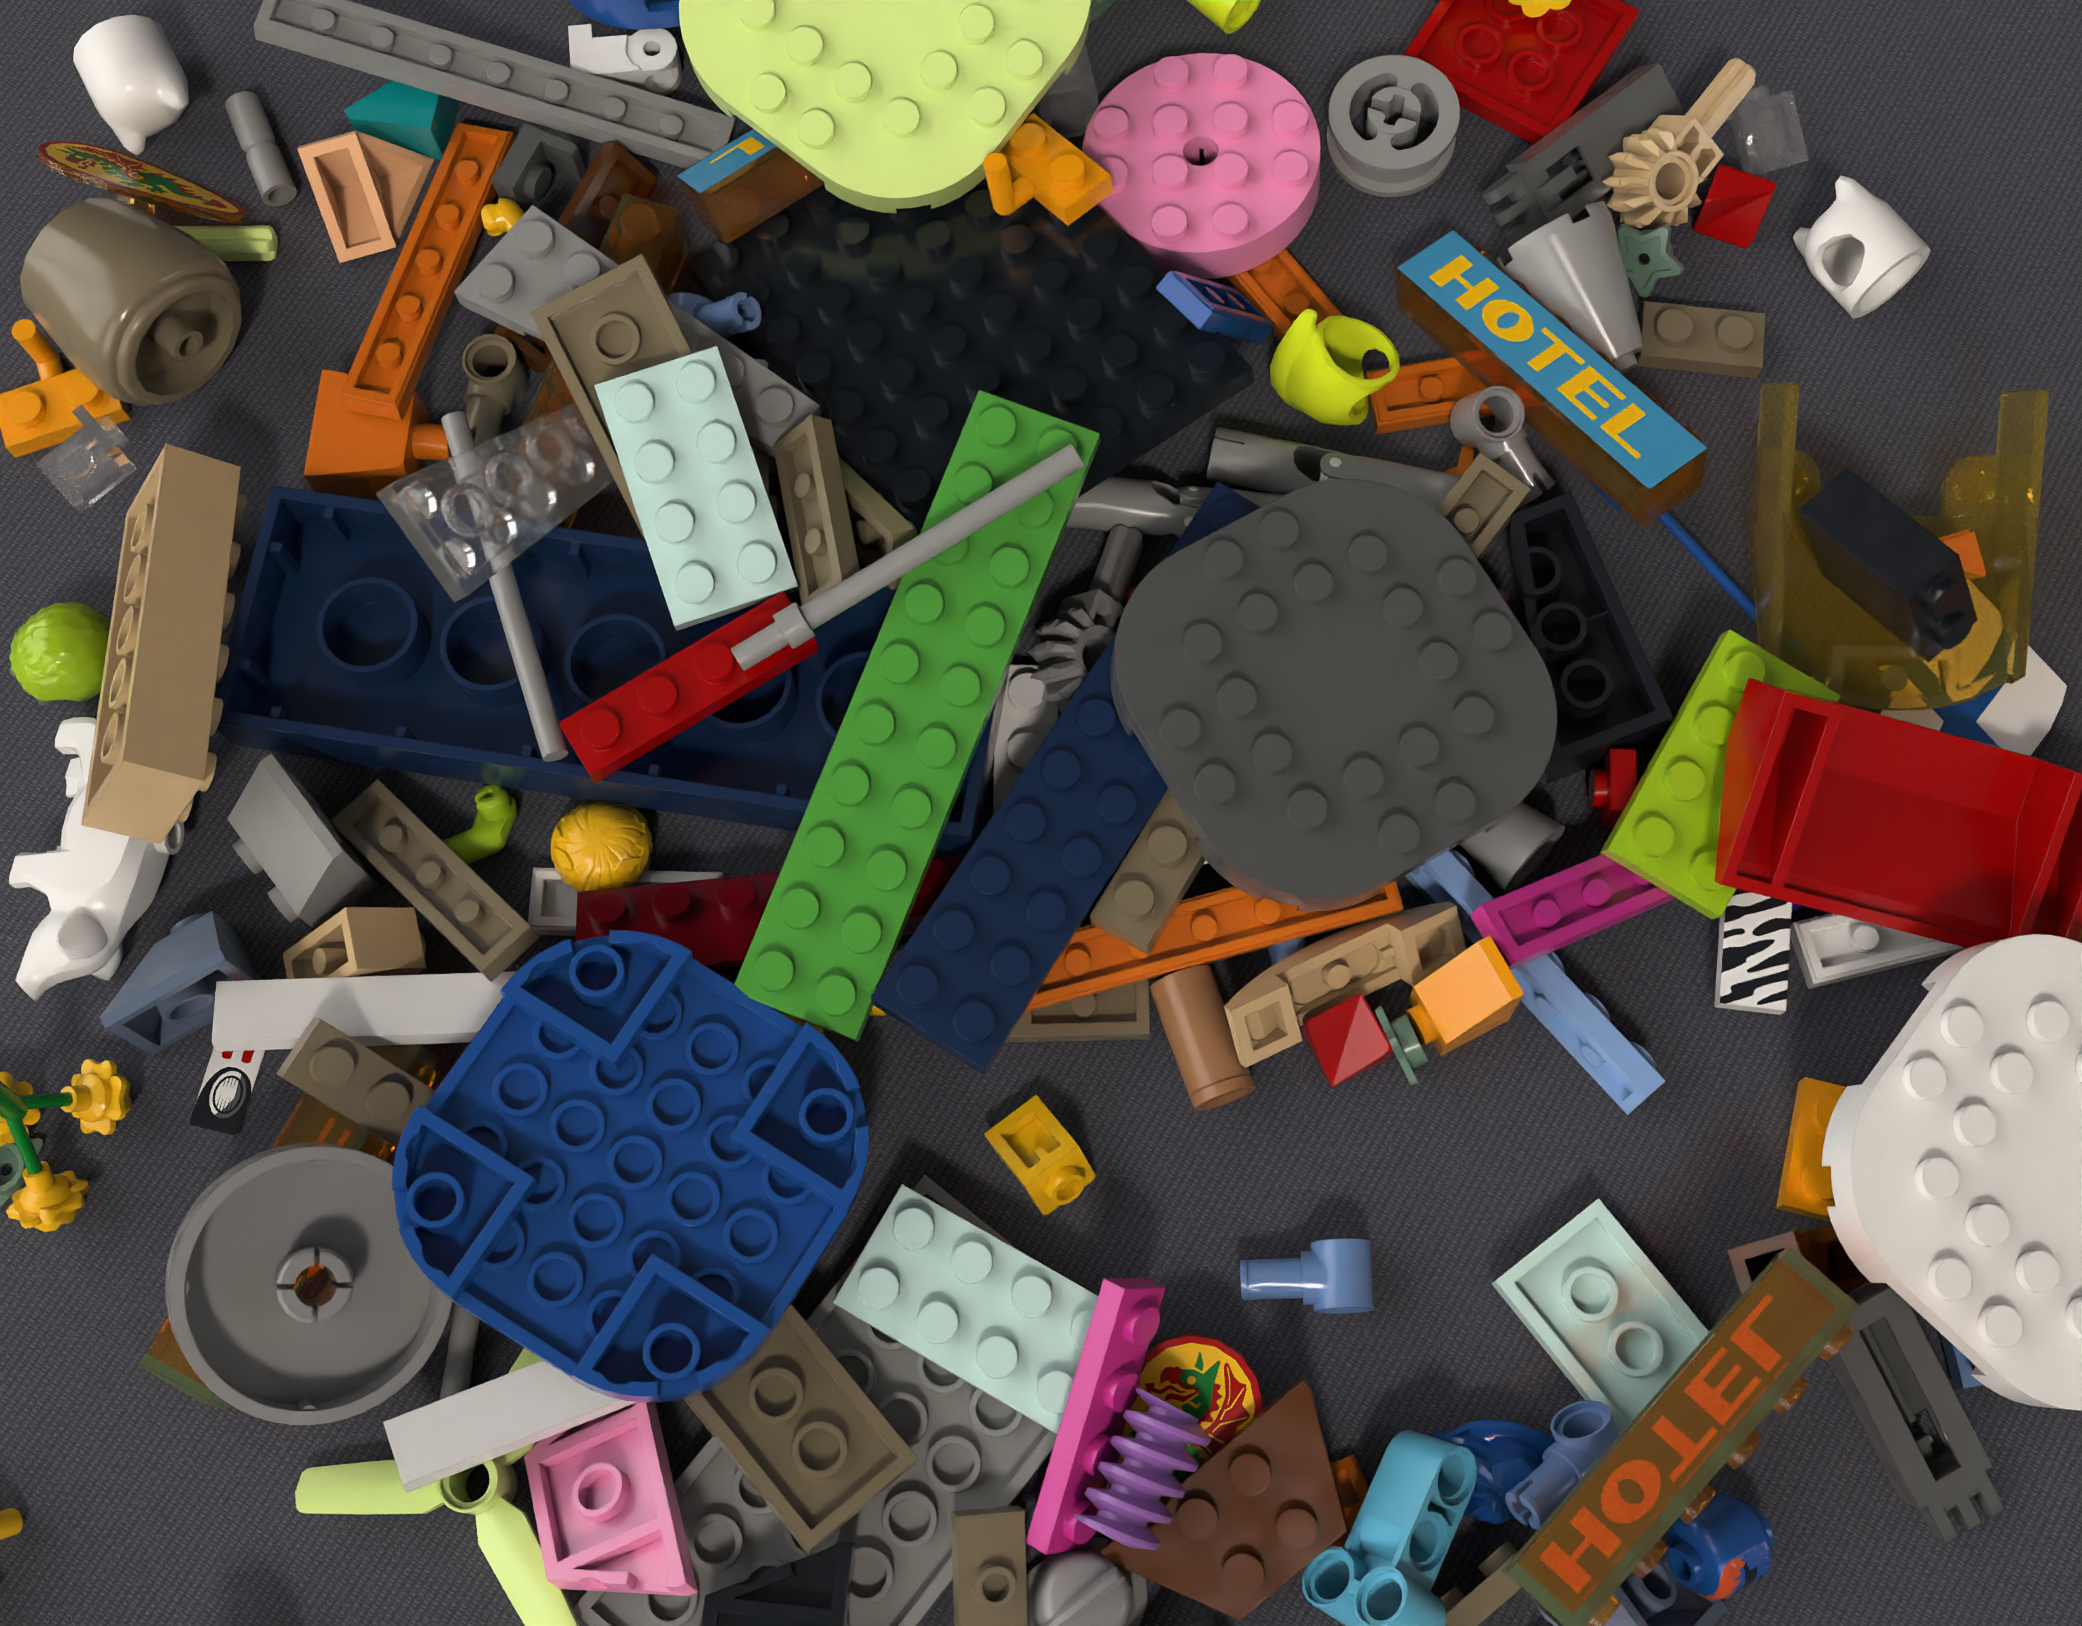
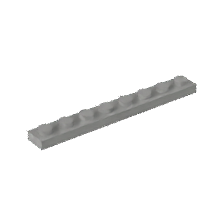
M263 0L254 23L256 40L602 144L616 141L626 151L685 169H689L728 145L734 131L735 117L730 118L725 114L349 0Z

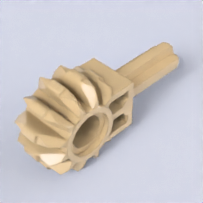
M1739 58L1729 60L1685 116L1659 115L1648 130H1643L1641 134H1632L1629 137L1623 138V152H1617L1608 156L1615 169L1613 176L1602 181L1614 190L1606 206L1620 212V223L1644 230H1653L1663 224L1678 226L1682 223H1688V208L1703 204L1696 193L1698 185L1709 179L1707 178L1708 174L1724 156L1712 140V137L1755 84L1756 71L1751 65L1746 64Z

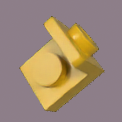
M1037 1095L1033 1096L984 1133L991 1147L1025 1188L1043 1215H1048L1059 1206L1072 1202L1080 1195L1084 1187L1096 1177L1079 1145Z

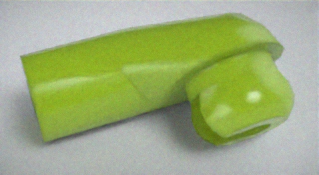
M488 785L482 788L475 796L478 812L472 828L442 840L466 864L501 851L506 844L517 817V805L514 798L509 796L506 789L502 786Z

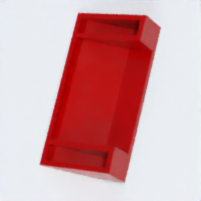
M1748 678L1727 741L1714 881L1720 885L1965 948L2031 934L2053 935L2077 941L2082 927V770Z

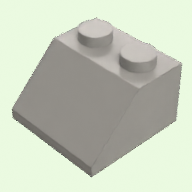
M272 753L262 759L227 818L241 837L232 846L255 875L264 869L276 885L267 894L282 915L290 923L299 917L315 930L345 907H352L378 888L379 885L344 837L329 822L331 821L312 794Z

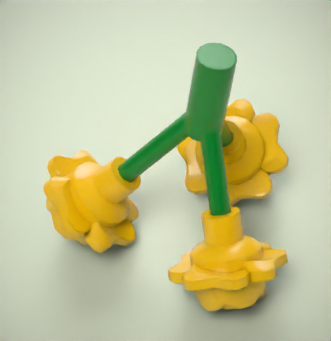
M94 1059L85 1060L81 1066V1073L73 1075L71 1086L64 1087L60 1093L32 1095L33 1088L30 1083L23 1081L13 1086V1077L8 1072H0V1147L6 1143H16L26 1166L22 1172L26 1187L13 1193L12 1199L14 1203L6 1209L9 1218L20 1220L23 1228L34 1227L43 1232L57 1230L62 1224L71 1223L78 1215V1208L85 1204L84 1195L90 1190L89 1182L77 1179L73 1171L53 1174L49 1164L40 1161L30 1139L27 1126L39 1121L41 1116L39 1108L61 1107L63 1111L71 1112L73 1117L80 1118V1128L83 1133L91 1134L97 1131L103 1135L113 1134L116 1128V1121L125 1118L126 1113L131 1109L132 1101L129 1095L131 1084L126 1077L117 1073V1065L112 1060H105L101 1063Z

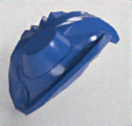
M1497 1420L1468 1422L1448 1433L1436 1430L1433 1435L1434 1438L1468 1448L1473 1453L1477 1464V1480L1463 1515L1465 1517H1476L1478 1520L1495 1526L1508 1520L1516 1519L1506 1504V1493L1513 1489L1520 1481L1522 1482L1543 1463V1452L1555 1442L1554 1438L1538 1429Z

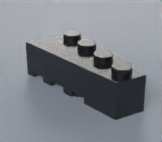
M1568 492L1512 514L1509 544L1522 626L1545 663L1556 698V737L1551 757L1545 768L1547 784L1602 763L1610 748L1639 749L1662 740L1672 723L1673 715L1572 493Z

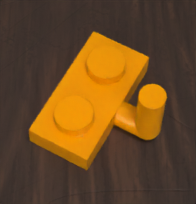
M1034 113L1024 120L999 153H991L983 160V168L993 208L996 213L1002 216L1011 215L1029 200L1035 198L1069 226L1114 192L1112 178L1107 171Z
M21 319L13 325V337L36 362L41 379L40 381L0 394V429L6 449L15 458L131 420L126 402L114 399L96 388L77 369L64 372L59 352L33 321Z
M1804 1077L1798 1082L1776 1209L1831 1223L1827 1207L1835 1206L1831 1166L1822 1167V1153L1831 1115L1839 1098L1846 1089L1845 1086Z

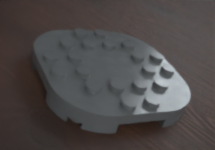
M1334 479L1303 486L1164 559L1139 583L1125 606L1115 636L1110 661L1111 692L1120 722L1128 736L1135 733L1199 837L1196 847L1206 861L1230 884L1258 900L1263 896L1280 903L1298 906V911H1330L1364 902L1376 896L1385 886L1484 830L1487 833L1504 821L1535 787L1545 771L1555 743L1557 706L1552 681L1545 663L1465 540L1455 527L1428 503L1402 489L1370 480Z

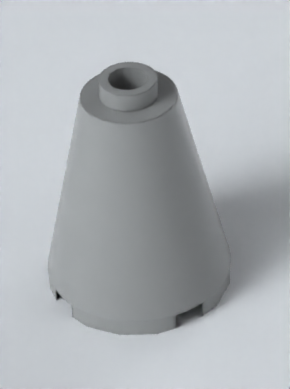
M1604 201L1594 202L1585 206L1590 217L1573 223L1569 213L1558 217L1508 248L1507 250L1512 258L1499 257L1496 263L1506 276L1618 372L1624 374L1639 364L1635 354L1640 352L1645 346L1612 214L1609 212Z

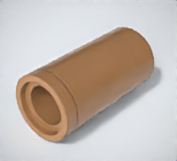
M1204 964L1188 967L1154 982L1149 987L1194 1111L1213 1109L1253 1092L1256 1089L1249 1067L1245 1068L1239 1063L1224 1008L1225 1004L1210 965Z

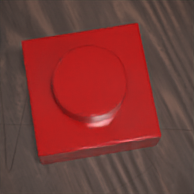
M1610 748L1599 769L1591 770L1588 799L1590 807L1599 808V829L1614 828L1637 786L1636 749Z

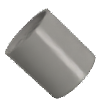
M1491 386L1461 398L1453 407L1450 415V428L1454 437L1464 446L1473 449L1478 448L1482 454L1492 461L1494 460L1496 464L1530 487L1531 495L1524 504L1543 494L1541 489L1548 490L1555 484L1556 481L1545 470L1525 439L1529 433L1523 426L1525 419L1524 405L1521 398L1512 389L1504 386ZM1482 403L1487 405L1495 416V425L1492 432L1488 431L1479 419V410Z

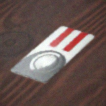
M213 1048L190 1119L192 1126L230 1135H237L239 1133L265 1050L216 1052Z

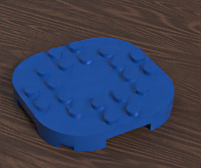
M610 930V935L592 937L571 943L570 939L555 944L525 963L500 990L503 998L425 1107L418 1104L409 1118L395 1154L392 1171V1190L394 1191L395 1209L399 1223L398 1229L403 1242L418 1267L443 1295L590 1390L625 1401L643 1403L667 1402L697 1395L719 1385L746 1366L765 1345L855 1204L866 1169L869 1125L860 1093V1086L852 1069L837 1048L821 1032L807 1022L802 1027L772 1007L750 999L735 984L693 959L692 951L676 942L644 932Z

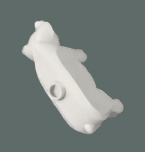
M74 717L62 721L55 737V748L62 754L79 755V758L70 760L65 775L67 783L66 796L68 798L74 797L68 807L61 834V846H57V849L54 851H46V853L21 852L15 856L9 876V884L14 888L32 887L48 896L51 906L50 913L32 933L16 976V982L36 1002L47 989L70 979L91 974L100 979L110 981L120 965L123 955L122 941L126 933L152 903L164 874L169 855H174L179 851L184 839V824L180 822L174 824L161 844L81 825L96 719L90 717Z

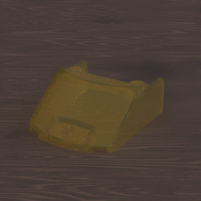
M1799 383L1763 384L1760 392L1753 509L1747 510L1759 646L1841 695L1838 700L1839 703L1869 709L1922 710L1941 708L1977 699L1976 696L2002 686L2005 683L2013 684L2025 677L2049 401L2048 390L2003 391L2000 398L1996 455L1976 454L1964 456L1953 463L1947 471L1943 483L1941 516L1909 515L1937 538L1969 529L1970 532L1975 531L1986 570L1985 577L1966 580L1978 620L1973 624L1971 631L1960 644L1952 649H1944L1928 663L1821 575L1797 512L1820 491L1821 483L1819 468L1813 458L1803 451L1795 450Z

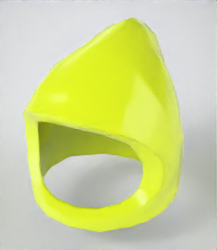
M1310 308L1306 309L1296 318L1276 348L1270 364L1271 385L1286 404L1295 410L1309 415L1320 423L1340 426L1359 425L1367 418L1369 408L1368 395L1393 381L1400 370L1399 354L1391 340L1371 324L1359 319L1337 315L1328 316L1316 325L1317 312ZM1377 349L1384 353L1389 360V372L1381 378L1365 379L1362 366L1363 356L1368 350Z

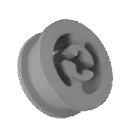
M1384 55L1357 64L1339 80L1330 98L1326 147L1334 169L1354 188L1375 196L1401 197L1427 188L1445 172L1454 153L1456 133L1460 119V105L1457 93L1442 72L1431 64L1414 57ZM1368 108L1365 138L1363 139L1353 128L1352 121L1359 113ZM1420 114H1422L1430 123L1433 132L1425 141L1413 147L1417 141Z

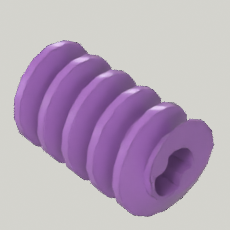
M1137 1387L1136 1393L1150 1408L1148 1412L1125 1411L1123 1418L1137 1434L1135 1438L1113 1435L1110 1442L1124 1460L1122 1464L1100 1461L1097 1467L1112 1485L1109 1490L1087 1488L1085 1495L1099 1510L1096 1516L1075 1513L1073 1517L1125 1546L1133 1549L1156 1551L1161 1541L1147 1526L1148 1522L1170 1524L1174 1517L1161 1502V1496L1183 1498L1187 1491L1172 1473L1174 1470L1195 1472L1199 1463L1185 1447L1187 1444L1208 1446L1212 1438L1198 1423L1199 1419Z

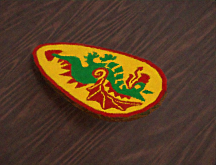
M51 141L44 142L38 146L37 156L39 162L50 170L70 179L116 193L117 200L149 215H154L156 205L212 220L238 224L244 222L245 211L228 199L188 179L133 156L79 142Z
M1190 1333L1167 1338L1147 1351L1139 1376L1140 1389L1199 1419L1198 1423L1212 1438L1208 1446L1186 1445L1185 1449L1198 1463H1201L1262 1411L1263 1398L1257 1374L1241 1352L1221 1339ZM1138 1395L1130 1410L1148 1412L1150 1407ZM1126 1421L1122 1436L1135 1438L1136 1431ZM1120 1454L1118 1463L1122 1464L1124 1458ZM1174 1470L1172 1474L1179 1481L1190 1471Z

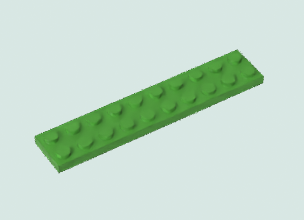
M978 391L920 534L1069 444H1072L1084 467L902 576L735 981V985L750 999L859 1042L873 1008L871 996L887 973L1100 444V433L990 393Z

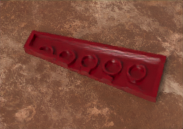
M963 854L933 857L902 936L915 932L963 861ZM780 872L577 892L575 942L592 937L610 935V930L644 932L666 938L692 951L693 959L724 977L723 970L742 966Z

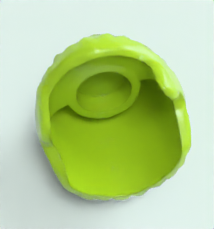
M80 602L54 603L29 617L26 623L15 633L9 655L11 670L16 675V679L22 685V688L40 701L71 700L84 702L101 692L111 619L103 615L99 610Z

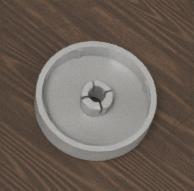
M311 1142L280 1146L258 1153L227 1170L211 1183L192 1205L182 1221L171 1246L165 1278L166 1307L173 1335L181 1352L197 1376L222 1400L240 1411L270 1422L288 1425L331 1423L361 1414L381 1404L405 1386L426 1363L442 1336L449 1317L452 1301L443 1295L425 1276L403 1242L398 1229L399 1223L395 1209L394 1191L392 1190L393 1166L366 1152L331 1143ZM314 1261L320 1266H325L329 1279L324 1291L315 1298H298L295 1289L290 1284L296 1283L297 1277L303 1270L314 1266Z

